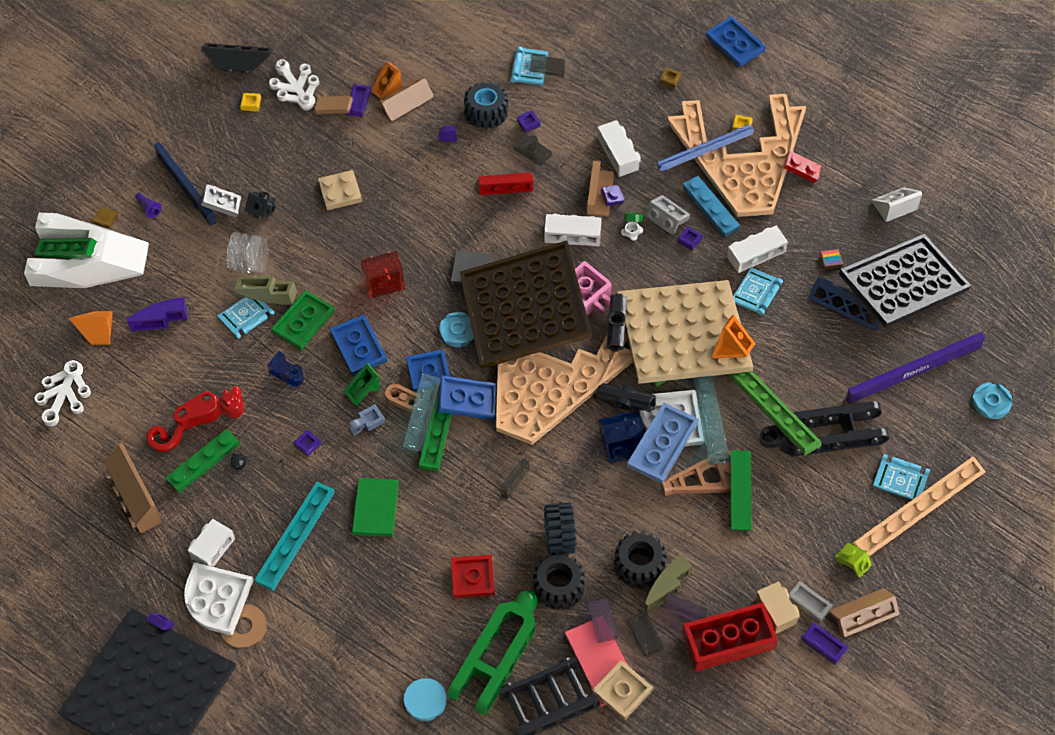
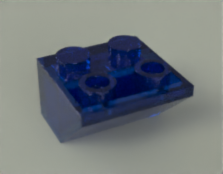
M634 411L598 420L602 443L609 463L631 458L644 436L640 415Z

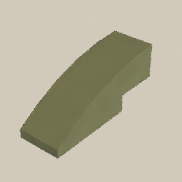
M274 276L238 277L234 287V292L245 297L281 305H293L297 294L293 281H275Z
M683 554L671 562L655 581L645 602L644 611L646 614L679 593L680 582L691 575L692 565Z

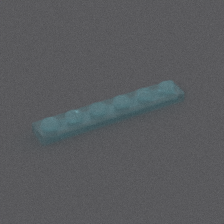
M713 376L692 378L709 464L728 463L730 458Z

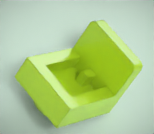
M850 543L835 556L837 562L852 568L855 576L859 578L872 565L867 551Z

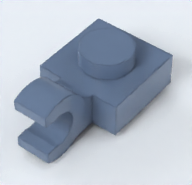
M373 405L359 412V419L351 421L349 425L351 426L350 431L352 434L356 435L364 427L370 431L385 423V418L377 406Z

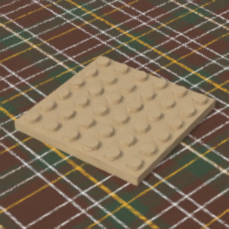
M728 280L618 291V294L627 296L625 329L638 384L753 371L750 353L747 357L711 359L722 328L729 318L734 315L740 322Z

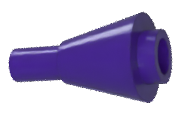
M141 193L136 194L135 198L141 203L148 218H155L160 214L162 210L160 203L145 198Z

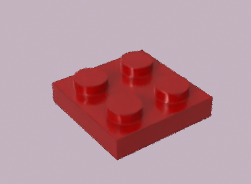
M492 554L451 558L454 599L495 595Z

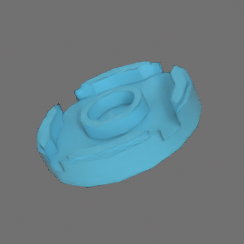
M463 312L450 313L440 322L439 333L445 344L452 347H463L474 340L468 314Z
M987 382L976 388L972 397V404L976 412L988 419H999L1009 413L1012 406V396L1004 386Z
M430 678L419 679L407 688L404 694V705L407 712L414 719L430 721L443 713L446 706V693L443 686L437 681Z

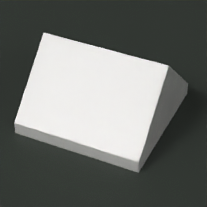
M901 188L875 198L872 202L885 222L917 210L922 192Z

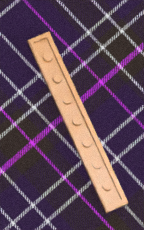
M974 456L854 541L852 545L867 551L868 556H871L983 475L985 470Z

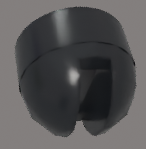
M234 453L231 457V465L237 470L245 467L248 458Z

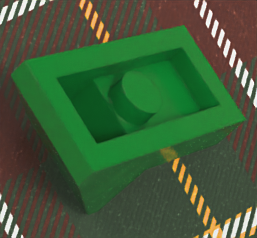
M366 363L343 392L354 405H359L370 391L379 392L380 376L369 363Z

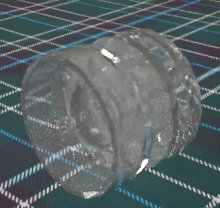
M233 232L227 248L228 269L230 271L238 270L243 272L246 267L249 273L262 274L268 257L267 237L265 235L253 234L249 239L246 233Z

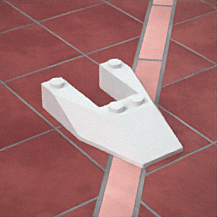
M38 214L35 228L40 239L93 238L97 242L91 258H70V260L28 258L24 274L30 286L88 288L143 275L149 247L148 242L61 214Z

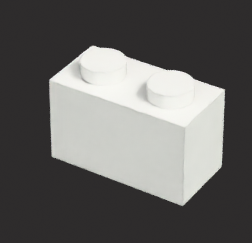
M212 519L209 524L202 528L199 537L190 543L188 552L191 559L199 564L214 567L235 540L234 534L231 529Z

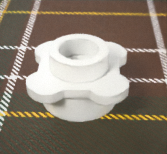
M628 222L625 225V229L621 230V234L628 236L632 241L637 240V236L643 233V228L636 222Z

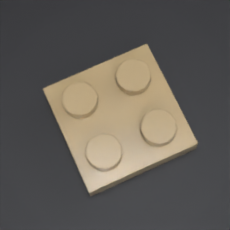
M353 170L318 178L327 211L362 202Z
M621 660L593 689V694L623 720H626L653 691V687Z

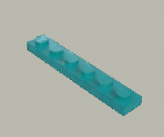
M319 482L315 483L254 580L256 584L272 592L275 590L333 497L334 489Z

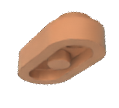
M392 384L386 388V400L390 404L410 413L417 412L421 408L422 401L419 394L398 384Z

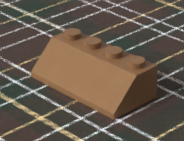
M123 443L119 444L105 461L107 470L104 473L109 482H114L115 486L112 488L116 496L122 497L123 501L120 504L125 513H130L131 517L128 519L133 529L137 527L141 534L163 522Z

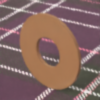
M244 604L239 619L248 618L251 620L252 628L248 633L239 634L235 630L232 636L220 633L223 640L230 646L236 648L250 647L260 641L266 631L267 623L263 612L250 604Z

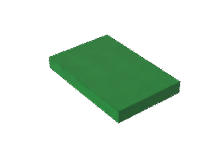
M305 290L272 327L271 333L302 351L334 314L336 309L334 306Z
M359 478L353 535L393 537L399 480Z

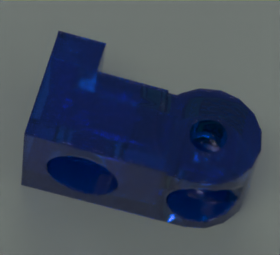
M280 351L276 353L267 365L269 374L293 387L300 386L304 381L302 368L299 365H292L287 362L285 354Z

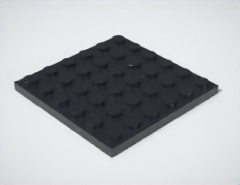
M131 608L60 708L58 714L93 735H192L233 673L236 663L170 628L162 630L147 621L148 616Z

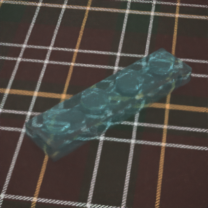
M422 373L402 444L403 449L416 453L422 452L441 381L440 378Z

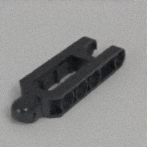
M876 401L793 412L807 428L841 424L843 434L833 435L832 433L828 436L817 437L821 441V446L807 455L880 445L890 439L887 429H855L854 422L871 420L881 416V406ZM776 425L767 426L761 430L759 441L765 448L779 447L781 451L791 457L804 455Z

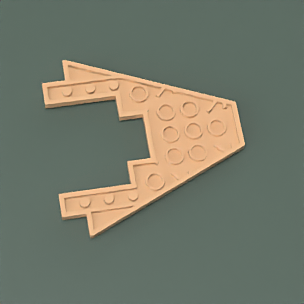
M787 94L769 95L768 101L776 137L760 138L761 152L727 155L726 146L694 158L737 217L774 213L787 172L783 168L785 159L789 151L793 152L806 111V106L789 107ZM682 101L683 115L668 116L667 121L684 146L690 149L707 141L700 101Z

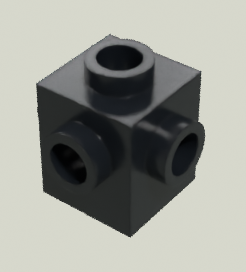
M264 191L251 192L248 194L244 210L253 213V216L256 218L264 219V217L271 216L274 213L276 198L270 197V194Z

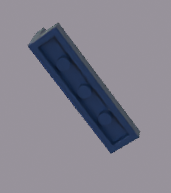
M823 277L817 278L808 297L809 299L877 331L880 325L879 320L877 319L875 325L867 321L865 314L871 313V311L854 292ZM818 287L825 289L826 298L819 299L814 296ZM835 296L841 297L844 306H834L831 298ZM858 305L861 314L856 316L851 314L848 306Z

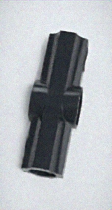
M617 293L610 296L606 346L607 349L615 352L623 350L627 296Z
M602 383L597 389L598 400L615 404L624 410L634 408L651 412L656 406L655 395L637 391L629 385L618 387Z

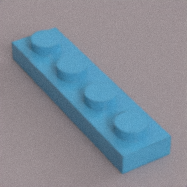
M699 176L683 183V189L724 238L739 230L740 225Z

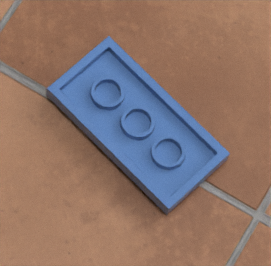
M663 403L629 459L627 467L663 484L696 428L699 419Z

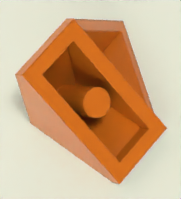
M387 61L378 69L375 84L371 89V92L381 100L402 88L400 70Z
M94 311L69 318L91 345H110L112 311Z
M734 315L729 318L722 328L711 359L747 357L754 347L755 342Z

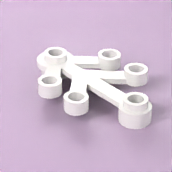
M283 59L277 61L275 65L277 74L285 76L290 83H281L277 78L270 79V88L272 90L279 89L277 92L278 100L298 103L304 110L312 109L315 104L313 93L316 86L319 85V79L316 75H311L308 78V89L306 93L304 92L303 86L307 76L311 73L310 65L302 64L300 66L301 74L297 81L290 72L289 63ZM287 91L296 92L298 96L289 95Z
M69 361L65 364L63 371L51 377L47 376L42 380L44 388L48 391L35 395L34 399L37 405L43 406L48 402L49 398L57 395L52 408L45 410L42 414V420L45 425L55 426L58 423V413L66 396L74 414L83 412V405L77 400L71 388L74 380L79 387L78 393L80 397L87 398L91 394L89 386L85 385L81 377L83 367L79 362ZM64 379L62 384L54 387L55 382Z

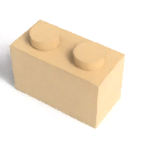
M777 582L757 591L755 601L757 604L764 602L775 634L797 625L800 613L795 604L792 605L790 602L789 593L785 587L782 588L781 584Z

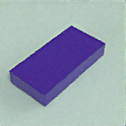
M353 85L350 95L353 100L350 111L346 115L364 116L371 93L370 86Z
M813 623L801 638L804 643L834 665L837 664L848 650V646L816 623Z

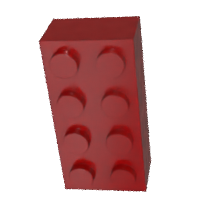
M764 602L685 623L682 631L695 672L775 650L778 642Z

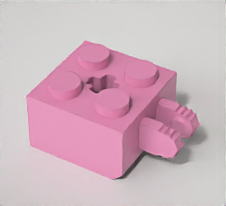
M584 261L575 270L587 316L594 310L603 316L607 312L601 304L603 303L610 308L609 296H611L612 284L606 277Z

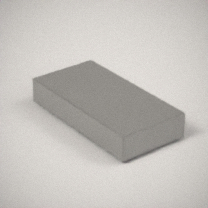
M801 581L789 592V600L819 623L833 607L831 603Z

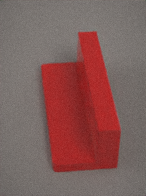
M531 172L478 177L480 196L534 192V180Z

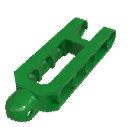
M529 590L522 591L515 601L498 605L449 687L447 697L457 701L463 689L467 688L473 676L476 675L489 683L480 696L475 711L483 716L488 714L499 695L498 690L505 685L536 632L533 614L537 608L538 601L534 592ZM515 614L522 617L524 623L498 668L495 669L481 662L480 660L483 655L488 653L489 645L495 635L498 636L499 628L505 618L508 619Z

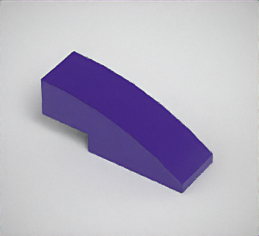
M181 297L162 301L136 312L127 318L130 331L169 328L170 321L188 320L185 299Z

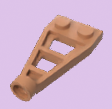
M730 451L712 455L668 478L663 484L660 483L663 496L730 492ZM709 468H716L720 482L707 483L704 481L702 473ZM695 474L699 485L686 486L683 479Z

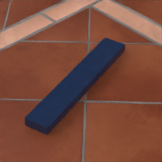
M160 142L154 144L157 157L208 224L211 226L216 224L212 209L201 206L202 196Z

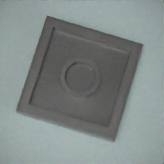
M456 250L451 285L463 286L460 272L493 262V254Z

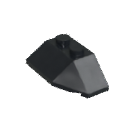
M205 43L201 47V51L219 69H224L226 72L241 70L242 73H251L272 54L274 48Z

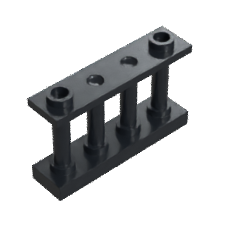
M577 657L565 658L553 667L516 683H507L498 690L500 701L508 698L520 723L516 727V735H538L598 708V700L595 694H585L574 669L578 668ZM565 673L578 697L577 701L571 704L566 703L555 680V677ZM546 681L559 706L553 712L546 710L535 687ZM528 690L539 714L538 718L532 721L527 720L516 697V694Z

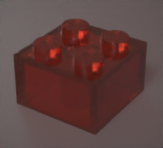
M397 251L386 252L382 255L360 260L363 281L369 299L405 290L403 268Z

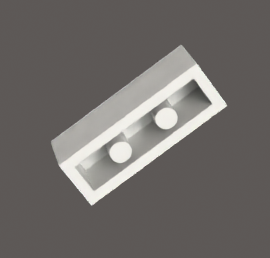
M617 120L598 126L597 138L618 176L638 171L641 158L639 153L634 151L631 139L626 137L624 127L620 126Z
M546 214L545 243H559L567 240L572 245L600 246L601 218Z
M777 226L766 228L756 235L748 236L745 240L732 243L728 247L727 258L735 270L740 273L785 253L788 241Z

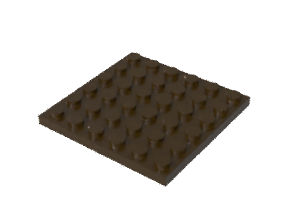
M567 240L460 272L481 369L593 337Z

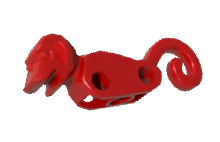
M234 386L230 393L225 389L221 398H218L211 392H202L182 404L173 414L177 426L172 438L164 444L155 442L154 437L157 434H160L162 441L168 439L167 431L162 426L156 425L147 431L146 440L148 444L157 452H168L179 444L184 430L213 422L222 414L233 419L240 417L244 412L245 406L242 401L240 387ZM204 396H211V399H206L202 402ZM181 410H186V411H187V412L183 413V414L181 415V417H179L178 414H179V412H180Z

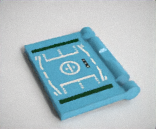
M517 47L511 82L543 86L548 52Z
M750 268L733 296L735 304L762 316L765 313L764 309L768 308L779 289L778 285H781L783 280Z
M244 297L217 317L239 339L241 338L240 330L246 334L268 319L265 314L266 312L270 316L275 313L265 302Z
M883 455L873 484L874 488L909 500H913L923 493L930 469L926 468L923 475L920 474L922 466L892 457L891 463L886 462L888 455Z

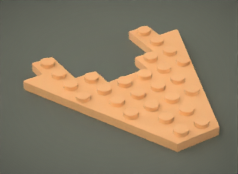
M624 331V344H625V342H626V340H627L626 331ZM606 335L597 355L578 349L572 363L539 352L498 364L496 431L533 445L597 392L599 385L602 383L607 384L632 364L631 350L623 348V350L615 352L607 349Z

